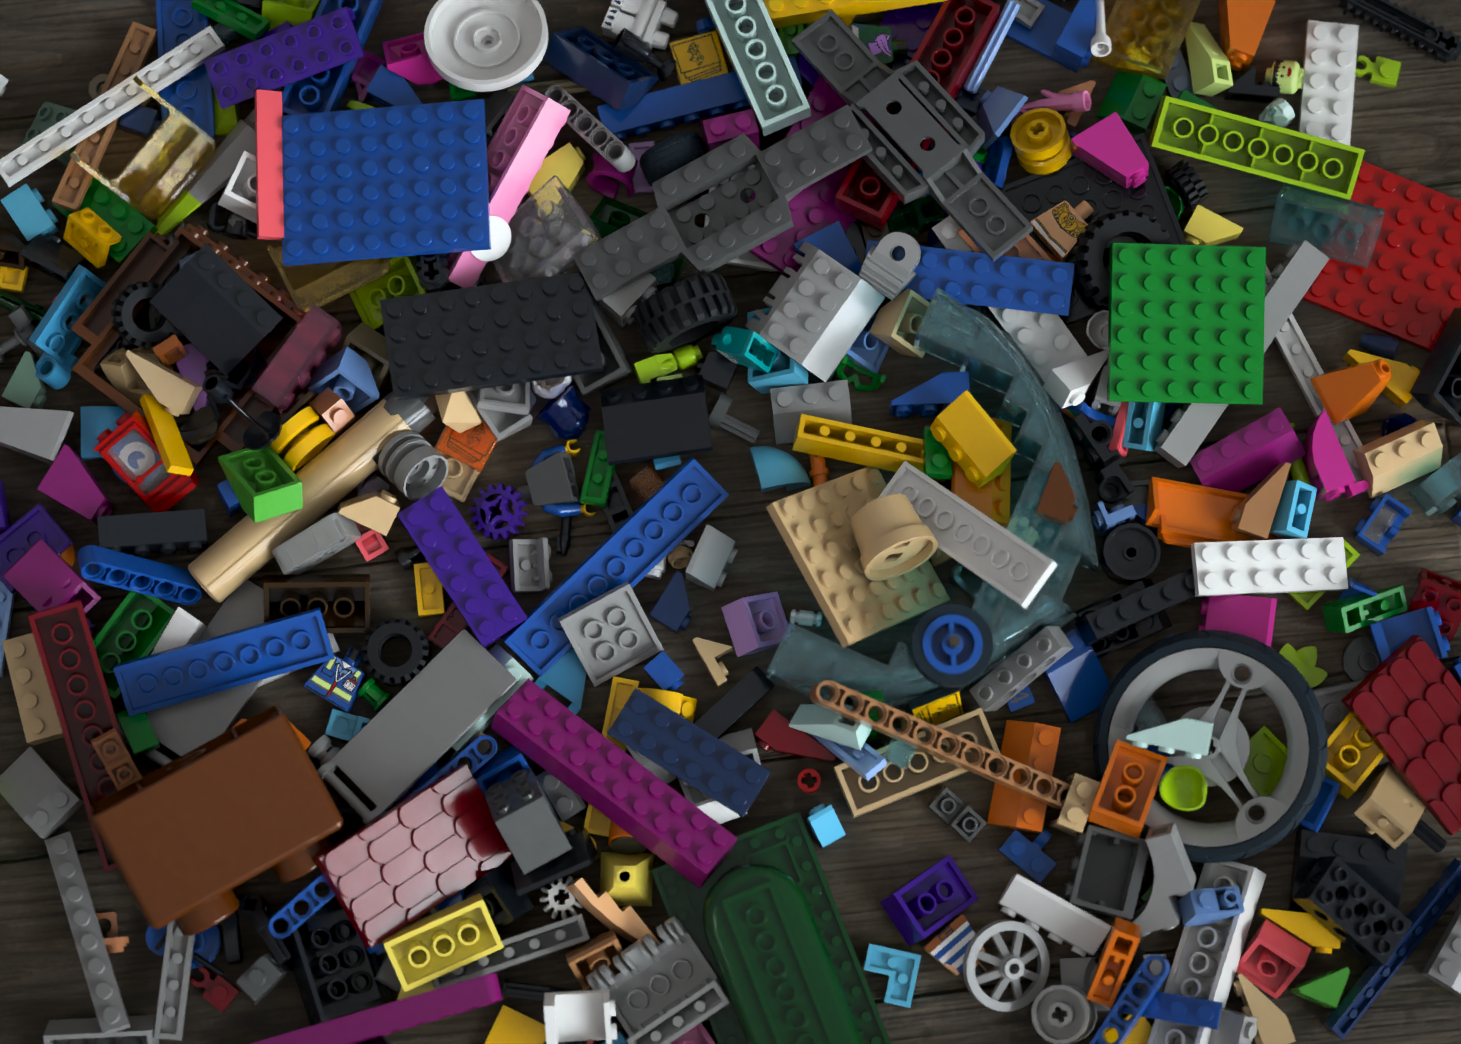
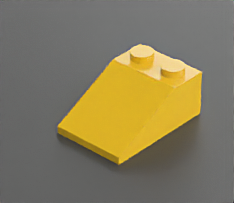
M1351 712L1327 739L1328 755L1324 775L1341 784L1342 787L1339 793L1346 799L1358 789L1384 757L1382 751Z

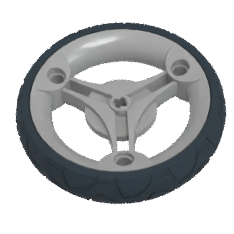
M1196 630L1179 633L1153 643L1129 660L1115 676L1102 698L1095 720L1093 733L1095 770L1101 784L1116 740L1132 744V740H1127L1126 737L1129 734L1135 733V723L1142 707L1160 686L1174 677L1191 671L1220 670L1226 682L1212 706L1195 708L1180 718L1188 717L1213 722L1211 739L1214 741L1213 746L1216 747V751L1213 752L1211 750L1210 754L1201 755V759L1186 757V751L1175 749L1174 754L1170 753V756L1165 757H1168L1166 763L1173 764L1174 766L1190 765L1199 768L1206 779L1208 787L1220 786L1233 799L1240 809L1237 818L1220 823L1195 822L1173 814L1153 798L1139 838L1146 839L1149 828L1175 822L1189 861L1202 863L1237 861L1263 852L1280 842L1298 826L1310 811L1319 794L1327 766V731L1322 710L1313 690L1298 669L1283 655L1270 646L1242 634L1221 630ZM1239 666H1245L1249 669L1250 677L1248 680L1240 681L1237 679L1235 671ZM1231 684L1242 688L1232 713L1220 708ZM1260 688L1270 698L1282 718L1286 731L1287 758L1285 768L1279 783L1271 795H1259L1244 770L1249 758L1250 740L1245 726L1239 720V713L1248 689ZM1236 776L1240 778L1253 796L1245 804L1228 783ZM1253 805L1261 806L1264 810V817L1261 819L1252 818L1249 813L1250 807Z

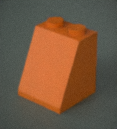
M1219 0L1218 13L1221 50L1230 61L1232 70H1243L1246 72L1256 53L1276 2L1275 0Z

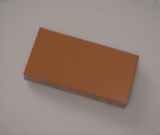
M175 334L152 348L167 367L172 366L189 354Z

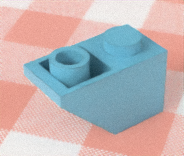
M821 804L809 811L810 817L807 818L806 822L821 848L846 835L831 805L825 807L824 804Z

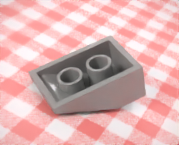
M32 746L0 775L1 795L41 838L49 839L84 804L83 798Z

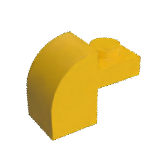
M637 688L693 723L697 699L666 690Z

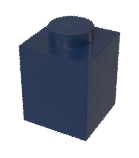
M137 105L123 114L119 125L124 132L153 141L155 135H159L162 129V118L158 111Z

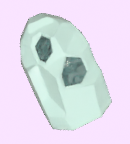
M1277 98L1259 115V121L1286 128L1295 117L1294 110L1286 100Z

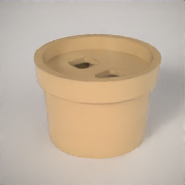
M891 494L875 499L860 508L850 520V526L861 553L860 562L865 576L870 580H887L908 573L926 562L938 548L936 537L930 528L923 524L908 497L903 494Z

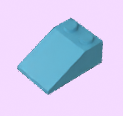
M772 308L761 309V311L768 315ZM755 311L748 312V321L752 317L759 322L760 318L754 315ZM750 348L748 352L753 353V350ZM778 349L769 373L748 368V383L761 394L770 393L772 388L808 384V370Z

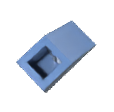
M1239 886L1193 889L1178 901L1184 926L1208 925L1245 911Z

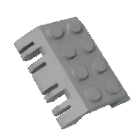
M804 241L798 250L805 256L802 257L796 253L793 257L795 262L801 265V268L798 272L789 267L784 269V272L790 278L788 279L780 275L768 292L775 299L772 300L767 296L763 299L765 304L772 308L768 315L756 309L754 315L760 318L759 322L751 317L745 327L755 331L770 344L826 383L886 297L823 251Z
M675 916L664 922L666 928L663 925L656 927L659 937L664 940V943L660 946L649 934L643 936L644 943L638 940L620 952L622 958L619 955L612 958L615 967L620 970L619 974L615 975L603 964L599 967L600 973L595 969L586 975V979L593 990L609 989L610 1000H615L616 1017L630 1037L627 1039L628 1044H670L730 1003L719 975L691 933Z

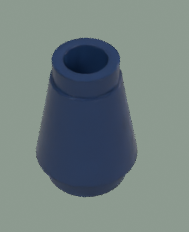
M1364 332L1359 347L1376 356L1394 360L1400 341L1394 339V336Z

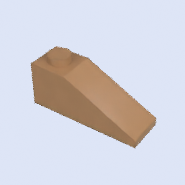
M1290 463L1278 464L1238 505V508H1234L1230 518V522H1232L1231 530L1259 540L1268 538L1290 470Z

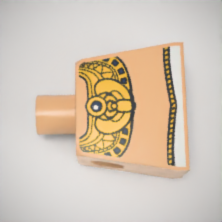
M1065 200L1036 217L1030 223L1033 226V232L1061 262H1064L1073 252V248L1078 246L1079 242L1076 239L1080 233L1086 230L1085 227L1088 225L1084 220L1094 210L1085 200L1074 209Z

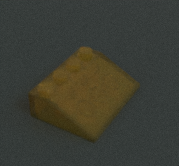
M1117 0L1105 25L1106 35L1111 39L1112 50L1109 55L1104 57L1093 55L1092 61L1116 71L1166 79L1201 0Z

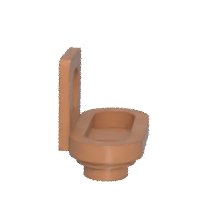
M97 913L98 921L105 918L111 922V930L107 933V938H104L108 953L124 952V947L129 943V936L118 937L117 913Z

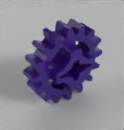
M498 483L496 489L494 485L490 484L488 485V492L482 489L479 491L482 496L480 499L473 498V501L477 503V507L470 508V511L476 513V516L471 518V521L479 522L476 530L484 531L483 536L490 538L493 534L494 540H500L502 534L504 539H510L509 532L518 534L519 531L516 527L518 525H525L521 517L528 516L527 512L522 511V508L527 503L519 501L522 494L520 492L514 493V487L508 486L505 488V484ZM500 495L497 496L496 500L489 501L492 497ZM497 508L503 511L501 516L496 513ZM509 522L504 528L498 529L502 524Z

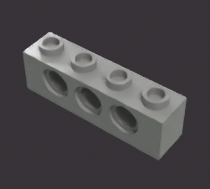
M1046 626L969 691L983 711H997L1074 647L1059 626Z

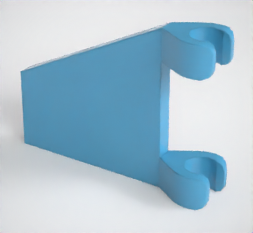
M572 646L541 677L539 676L534 683L543 690L547 685L570 701L571 704L568 709L577 715L581 710L587 672Z

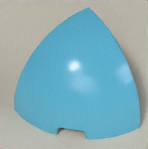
M769 446L749 447L754 471L757 473L762 492L785 487L786 491L811 485L809 476L803 466L787 452Z

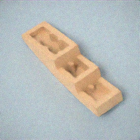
M582 877L571 881L566 886L586 910L625 940L631 943L641 940L644 943L643 936L649 934L659 946L661 945L631 906L620 909L606 891L595 895Z

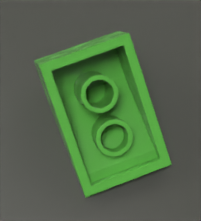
M269 445L260 450L245 448L218 457V461L241 507L254 523L266 521L270 518L303 508L302 481Z

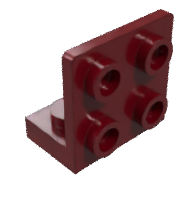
M1421 568L1418 575V588L1406 613L1432 606L1433 611L1438 610L1441 617L1442 625L1438 626L1441 636L1446 635L1448 641H1452L1461 623V582Z

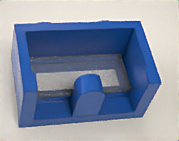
M1387 493L1381 499L1376 497L1368 507V510L1371 511L1367 519L1362 517L1354 528L1357 534L1353 539L1371 550L1378 557L1386 551V546L1396 536L1405 518L1412 513L1411 509Z

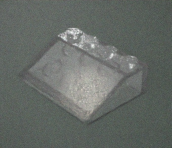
M554 175L517 209L515 215L508 223L511 230L510 246L503 256L492 262L503 283L561 275L576 263L572 256L573 254L602 238L587 213L559 177Z

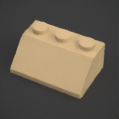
M1419 420L1352 451L1363 480L1369 483V488L1367 489L1369 497L1374 498L1441 468L1443 445L1435 423Z

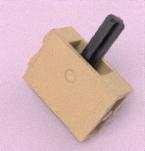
M1389 764L1373 779L1354 812L1367 825L1366 831L1369 834L1376 832L1394 849L1411 833H1414L1436 853L1441 852L1447 844L1445 839L1420 819L1425 805L1398 771Z

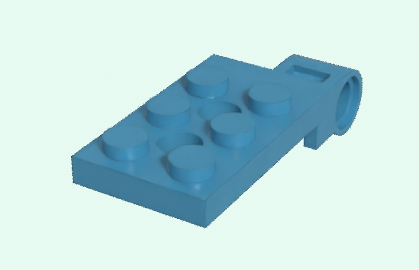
M81 265L77 266L29 338L30 342L44 351L35 365V376L55 390L62 389L68 384L72 368L79 361V358L74 356V353L83 339L77 336L71 330V327L106 285ZM86 295L85 301L80 305L82 296ZM71 316V322L66 326V320Z

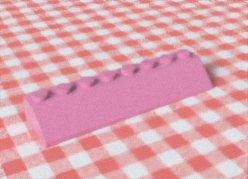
M523 84L487 148L490 216L500 217L507 224L515 215L519 203L528 192L529 185L535 174L540 170L545 156L554 145L555 138L560 129L565 125L570 113L569 109ZM471 251L448 253L447 256L443 257L447 258L449 265L445 267L450 272V275H448L449 281L462 288L473 287L479 280V275L488 262L476 258Z

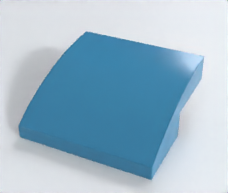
M80 407L81 458L83 460L104 459L93 449L98 443L96 437L108 428L111 431L117 426L116 420L126 413L121 407ZM134 428L127 435L137 434L136 429Z

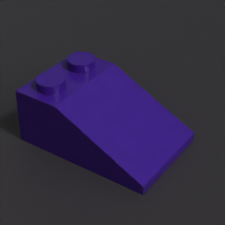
M949 854L882 899L880 903L908 946H911L926 938L979 898Z

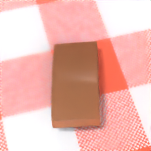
M115 728L91 740L93 747L118 791L142 779L140 772Z

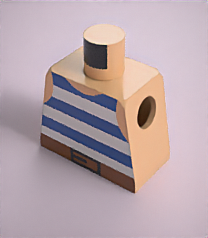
M961 914L926 944L923 949L952 974L958 976L963 971L964 954L975 933L965 916ZM982 946L980 951L985 952V949ZM976 958L975 974L977 976L985 973L987 970Z

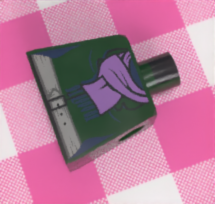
M849 24V29L881 63L890 69L893 68V56L908 54L907 40L892 41L890 27Z

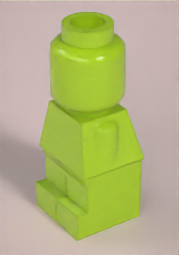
M686 344L674 349L673 354L654 355L634 363L632 366L639 384L649 383L651 382L650 380L658 377H664L678 368L684 371L694 367L703 357L698 345Z

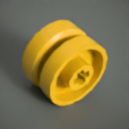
M1036 108L1027 111L1018 117L1011 127L1010 137L1020 166L1027 172L1040 175L1058 171L1066 165L1072 156L1071 139L1064 118L1055 110Z
M311 406L299 411L283 424L280 435L269 445L276 454H282L287 451L283 461L293 472L312 460L335 436V433L326 423L316 426L320 416Z

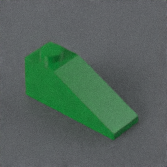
M1403 585L1375 590L1377 592L1376 597L1362 593L1322 605L1326 630L1348 633L1407 611L1408 607Z

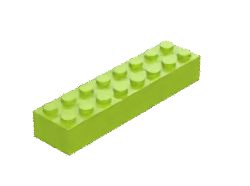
M1169 96L1161 97L1148 145L1151 147L1351 200L1365 152L1364 149Z

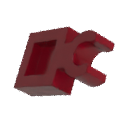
M200 967L199 970L204 973L205 979L202 982H198L196 979L191 978L190 982L195 987L205 988L206 991L202 994V997L218 1010L224 1012L239 994L240 990L220 975H217L213 980L210 971L207 968Z

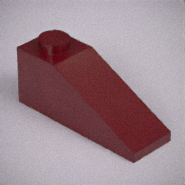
M773 709L754 735L758 739L756 744L766 752H769L771 749L776 753L834 763L837 756L805 732L789 727L790 721L775 709Z

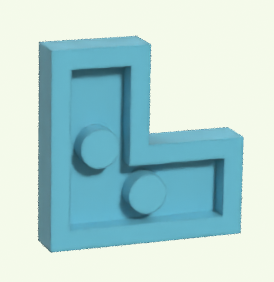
M869 943L863 970L889 976L884 998L885 1003L907 1008L911 1007L921 955Z

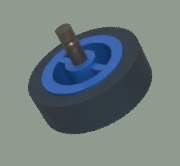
M960 604L937 606L928 611L918 621L912 633L910 643L912 660L920 674L928 681L942 687L964 686L977 679L988 666L993 653L992 632L985 619L978 612Z

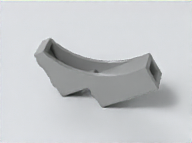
M1175 822L1149 828L1145 839L1154 867L1153 889L1144 904L1134 912L1133 919L1128 920L1141 926V937L1150 934L1152 931L1160 929L1167 931L1179 925L1181 913L1175 895L1184 896L1188 894L1189 891L1193 890L1196 882L1195 873Z

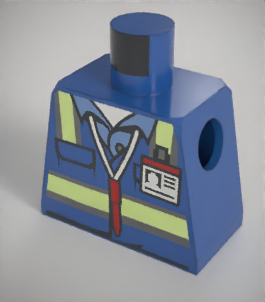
M350 647L343 660L334 655L335 659L324 662L304 685L310 691L349 714L358 697L357 692L362 687L366 677L364 672L356 668L364 654L353 647Z

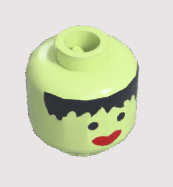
M1276 60L1272 68H1267L1265 82L1271 83V86L1280 87V93L1294 94L1297 89L1302 88L1304 68H1300L1299 63L1296 61Z

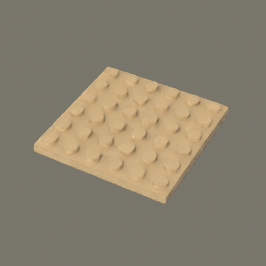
M869 466L775 501L766 507L843 648L951 600L929 560L912 571L895 578L876 581L870 580L865 576L860 562L861 553L852 532L850 520L860 508L877 499L887 486L878 468Z

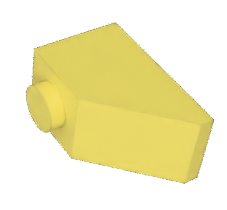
M1197 205L1183 231V235L1187 245L1215 246L1238 239L1244 228Z

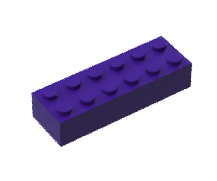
M442 486L397 514L398 519L478 642L484 648L502 638L528 619Z

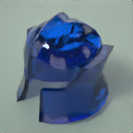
M573 384L565 388L566 392L558 400L552 398L536 416L537 419L549 426L554 439L559 436L566 440H575L583 432H586V425L589 420L588 411L591 408L579 399Z

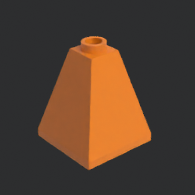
M1383 359L1341 367L1315 376L1310 381L1331 421L1336 425L1366 413L1392 376L1389 364L1383 361Z

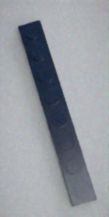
M1454 858L1450 865L1444 869L1443 874L1436 883L1429 888L1427 894L1417 907L1411 911L1408 919L1412 922V925L1385 966L1370 965L1363 972L1354 987L1347 992L1339 1006L1330 1014L1324 1024L1335 1036L1341 1040L1345 1039L1461 891V861Z

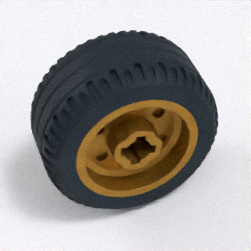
M693 131L682 132L646 150L640 157L639 165L648 184L653 187V182L705 155L708 151L698 133Z

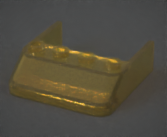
M135 76L133 80L139 87L169 110L163 122L115 178L106 177L74 151L70 156L79 166L144 216L150 219H157L163 216L213 156L216 144L213 138L138 76Z

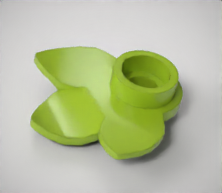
M1287 643L1279 651L1281 655L1298 669L1311 688L1318 686L1327 677L1328 673L1315 667L1317 661V648L1315 646L1303 647L1296 651Z

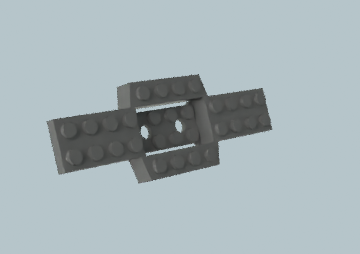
M832 9L792 39V45L848 104L873 149L872 152L862 158L904 204L929 193L992 262L1033 231L1031 223L981 171L973 159L974 154L985 141V132L917 60L893 71L873 55ZM896 102L900 104L902 109L898 114H890L886 110L888 104ZM863 111H866L923 172V178L862 113ZM924 139H931L935 142V147L931 151H924L921 149L920 143Z
M848 104L763 151H760L743 133L653 182L657 209L572 256L596 301L605 298L665 264L685 258L700 274H707L794 227L788 203L804 188L867 155L873 149ZM756 163L755 168L726 182L724 185L676 211L670 210ZM748 189L755 192L754 200L749 203L743 202L741 200L742 192ZM702 214L707 215L710 219L709 224L704 228L697 227L695 225L696 218Z

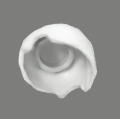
M1108 310L1094 313L1088 320L1086 330L1087 336L1093 345L1103 350L1108 349Z

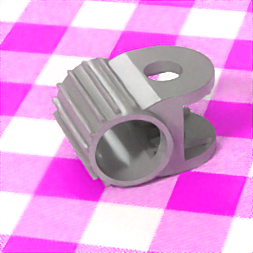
M893 232L881 239L877 247L872 245L861 267L859 277L889 299L894 300L917 274L914 270L921 258V249L918 242L912 236L902 232ZM897 246H902L905 250V257L900 261H896L892 255L894 248Z

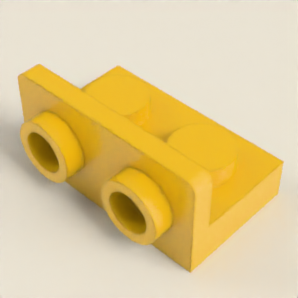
M84 208L69 214L63 237L97 269L105 266L110 246L120 242L122 238L119 233L90 208Z

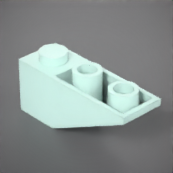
M800 704L789 723L791 728L857 750H861L872 730L816 704ZM844 704L847 710H852V706Z
M1187 717L1129 734L1126 739L1132 740V745L1136 747L1148 748V744L1159 746L1158 751L1174 754L1176 749L1186 751V757L1201 759V755H1208L1214 723Z

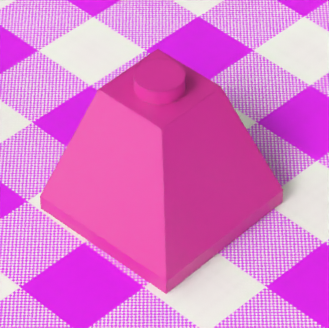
M424 32L382 42L388 70L417 85H432L439 80H443V77L434 69L428 58Z

